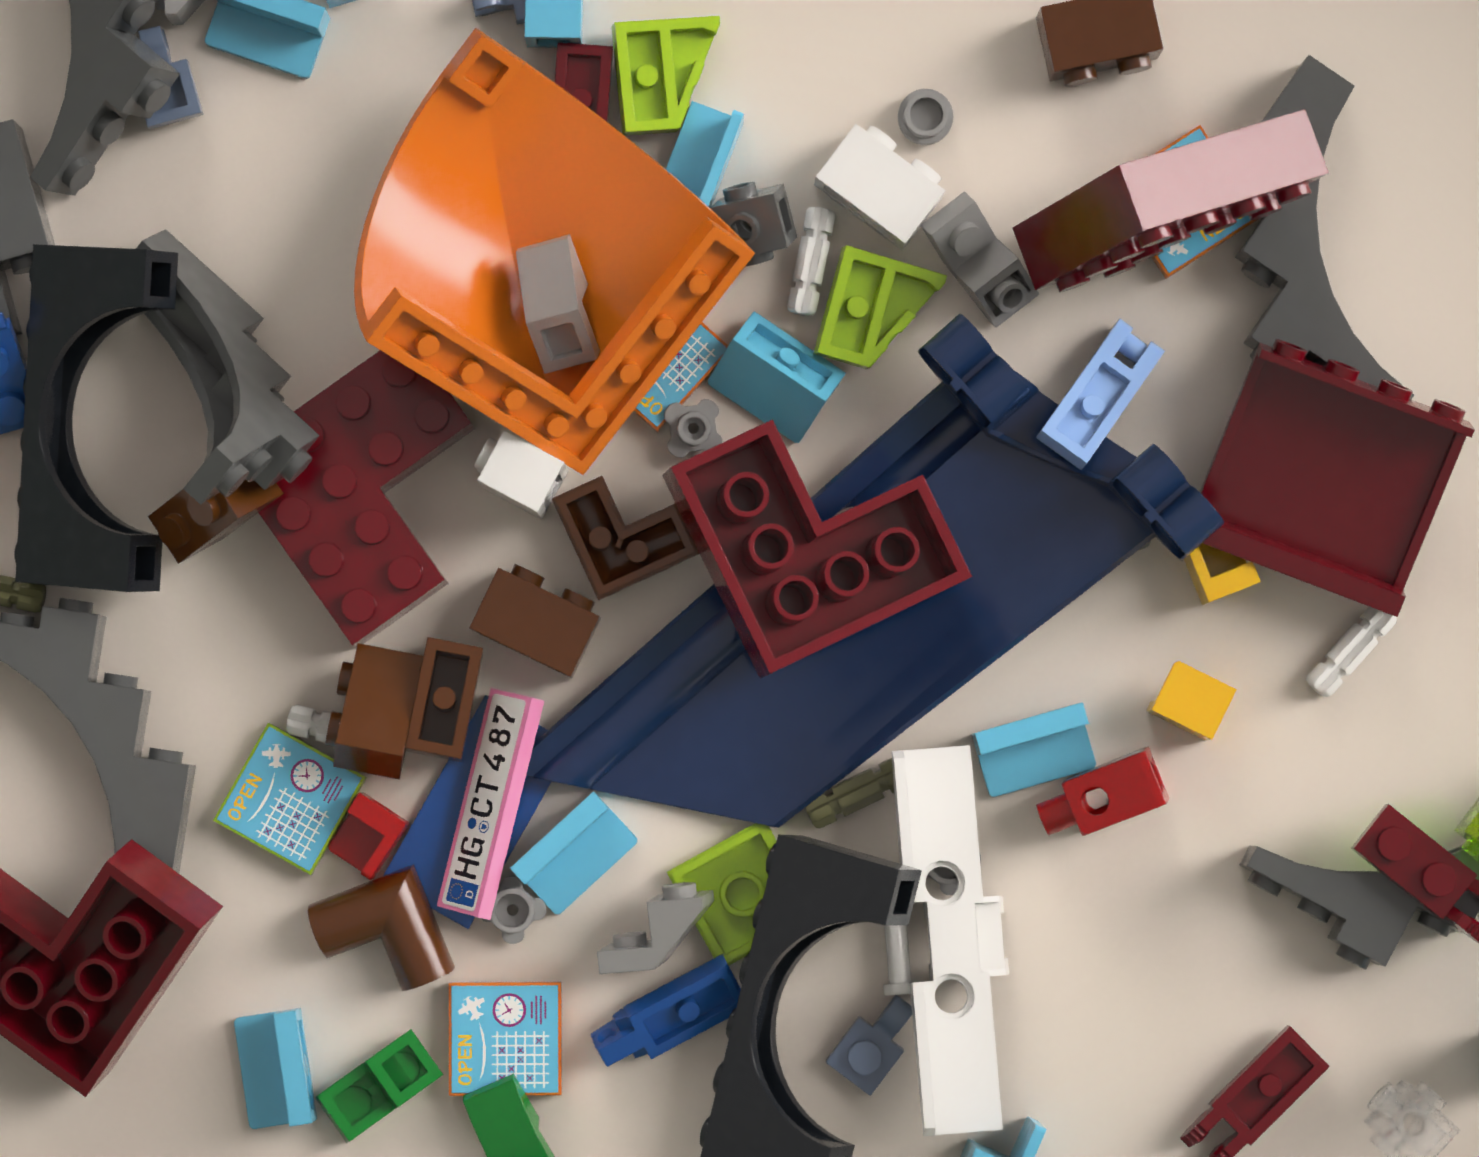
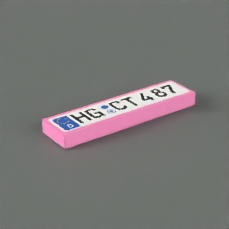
M493 688L490 689L437 902L438 907L478 918L491 919L544 705L543 700Z

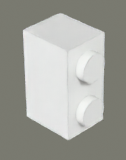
M855 124L815 177L814 186L903 251L919 230L921 224L925 222L941 201L945 192L938 185L941 177L922 161L914 159L910 164L893 152L897 144L878 128L870 126L865 131Z
M505 430L498 441L489 437L474 465L478 469L477 472L481 473L477 481L483 489L541 520L568 473V469L563 461Z

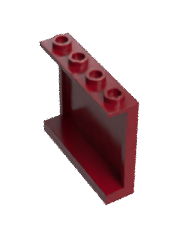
M1275 339L1273 347L1259 342L1200 490V493L1211 503L1225 522L1203 544L1398 617L1406 598L1404 587L1466 437L1472 438L1475 431L1471 423L1463 419L1466 411L1438 399H1434L1431 407L1411 400L1410 398L1413 393L1411 389L1389 380L1381 379L1378 387L1357 379L1360 373L1358 369L1336 360L1328 359L1325 367L1305 360L1307 351L1289 342Z

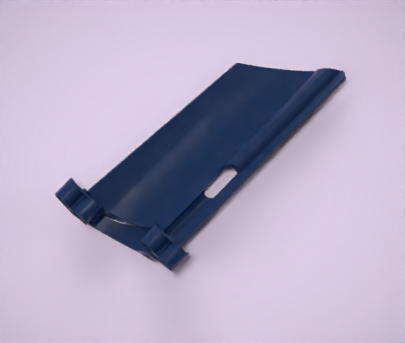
M960 313L917 351L941 383L813 495L811 500L823 522L834 517L845 508L855 507L920 475H924L972 577L761 679L752 664L715 584H713L534 742L526 776L779 828L1082 595L1153 538L1156 537L1173 555L1183 561L1224 525L1225 522L1211 503L1187 482L1173 461L1153 443L1136 457L1105 437L1088 463L1080 470L1038 440L1036 436L1058 404L1041 393L1029 380L1014 371L1004 359L993 351L987 340L975 326Z

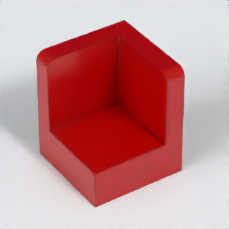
M359 792L347 810L349 815L330 842L328 848L332 853L360 870L361 875L372 880L380 871L410 825V822L366 793Z

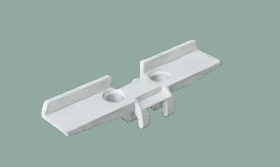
M970 745L892 751L900 864L922 870L914 903H923L925 919H927L930 981L911 982L907 925H884L889 984H883L884 996L911 994L923 1136L1003 1130L990 976L1009 975L1008 958H1004L1001 924V913H1004L1003 896L983 897ZM937 867H945L951 870L958 882L954 895L946 900L933 898L927 892L925 886L928 873ZM956 980L966 989V1003L958 1012L946 1013L936 1004L935 991L943 981Z

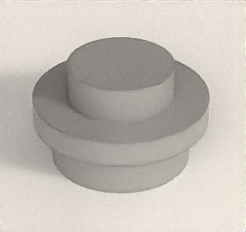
M919 89L910 93L902 101L898 111L900 130L907 139L920 145H931L941 141L949 133L953 123V110L950 102L944 95L932 89Z

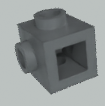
M755 182L737 184L723 189L724 198H720L710 207L755 252L746 266L760 264L773 259V251L788 248L797 238L784 184L758 190L756 189Z

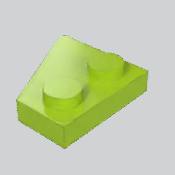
M720 16L614 22L611 29L623 135L675 133L681 128L693 90L704 68L706 56L713 38L719 29Z
M846 245L842 247L813 354L863 369L870 368L885 352L889 343L897 334L901 333L916 317L915 314L929 298L945 284L947 275Z

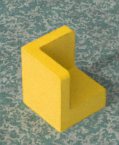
M1203 543L1184 559L1202 605L1261 582L1253 562L1246 563L1243 558Z
M1178 661L1173 663L1156 700L1150 702L1146 711L1205 741L1212 740L1237 689Z

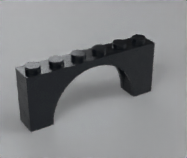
M33 244V259L29 270L31 282L30 315L26 327L28 338L27 371L23 383L25 394L24 427L20 439L22 451L21 483L17 495L19 506L18 539L14 551L16 562L15 582L121 592L160 591L162 540L159 534L148 533L126 524L114 516L95 496L82 473L77 459L73 439L72 416L74 399L81 375L90 357L102 341L116 328L136 316L152 311L175 309L178 253L147 249Z
M778 834L777 842L769 851L766 860L768 879L764 896L758 902L753 914L755 933L751 950L744 958L740 968L739 979L742 987L737 1007L731 1012L727 1021L726 1035L729 1040L724 1061L717 1068L713 1079V1090L716 1094L711 1115L706 1119L701 1129L700 1145L702 1152L700 1157H852L855 1145L841 1140L818 1125L798 1103L786 1082L776 1046V1017L779 1001L794 967L817 942L841 928L862 922H872L885 926L909 925L922 872L920 869L803 835Z

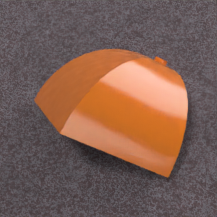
M475 28L420 103L383 171L373 196L359 243L354 280L355 310L359 327L366 342L584 475L751 260L755 252L710 207L635 143L544 74ZM570 234L588 283L582 303L600 353L594 361L544 374L525 321L516 251L518 248Z

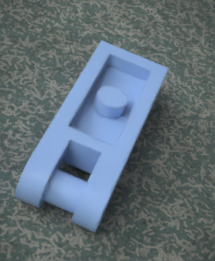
M1119 319L1110 330L1100 347L1036 436L1038 440L1080 470L1091 459L1165 352L1154 342L1151 341L1147 345L1131 333L1133 327L1122 319ZM1117 351L1135 363L1132 369L1114 357Z

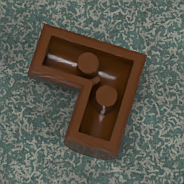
M603 476L552 498L553 504L598 601L700 554L676 503L625 526Z
M414 864L308 906V918L312 932L326 958H331L381 938L402 991L414 989L449 974L455 968Z

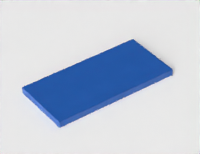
M487 695L484 696L469 723L462 762L448 760L384 875L414 864L431 909L467 929L473 923L474 916L438 907L437 902L489 697ZM538 725L535 741L548 730ZM526 776L504 866L552 781Z

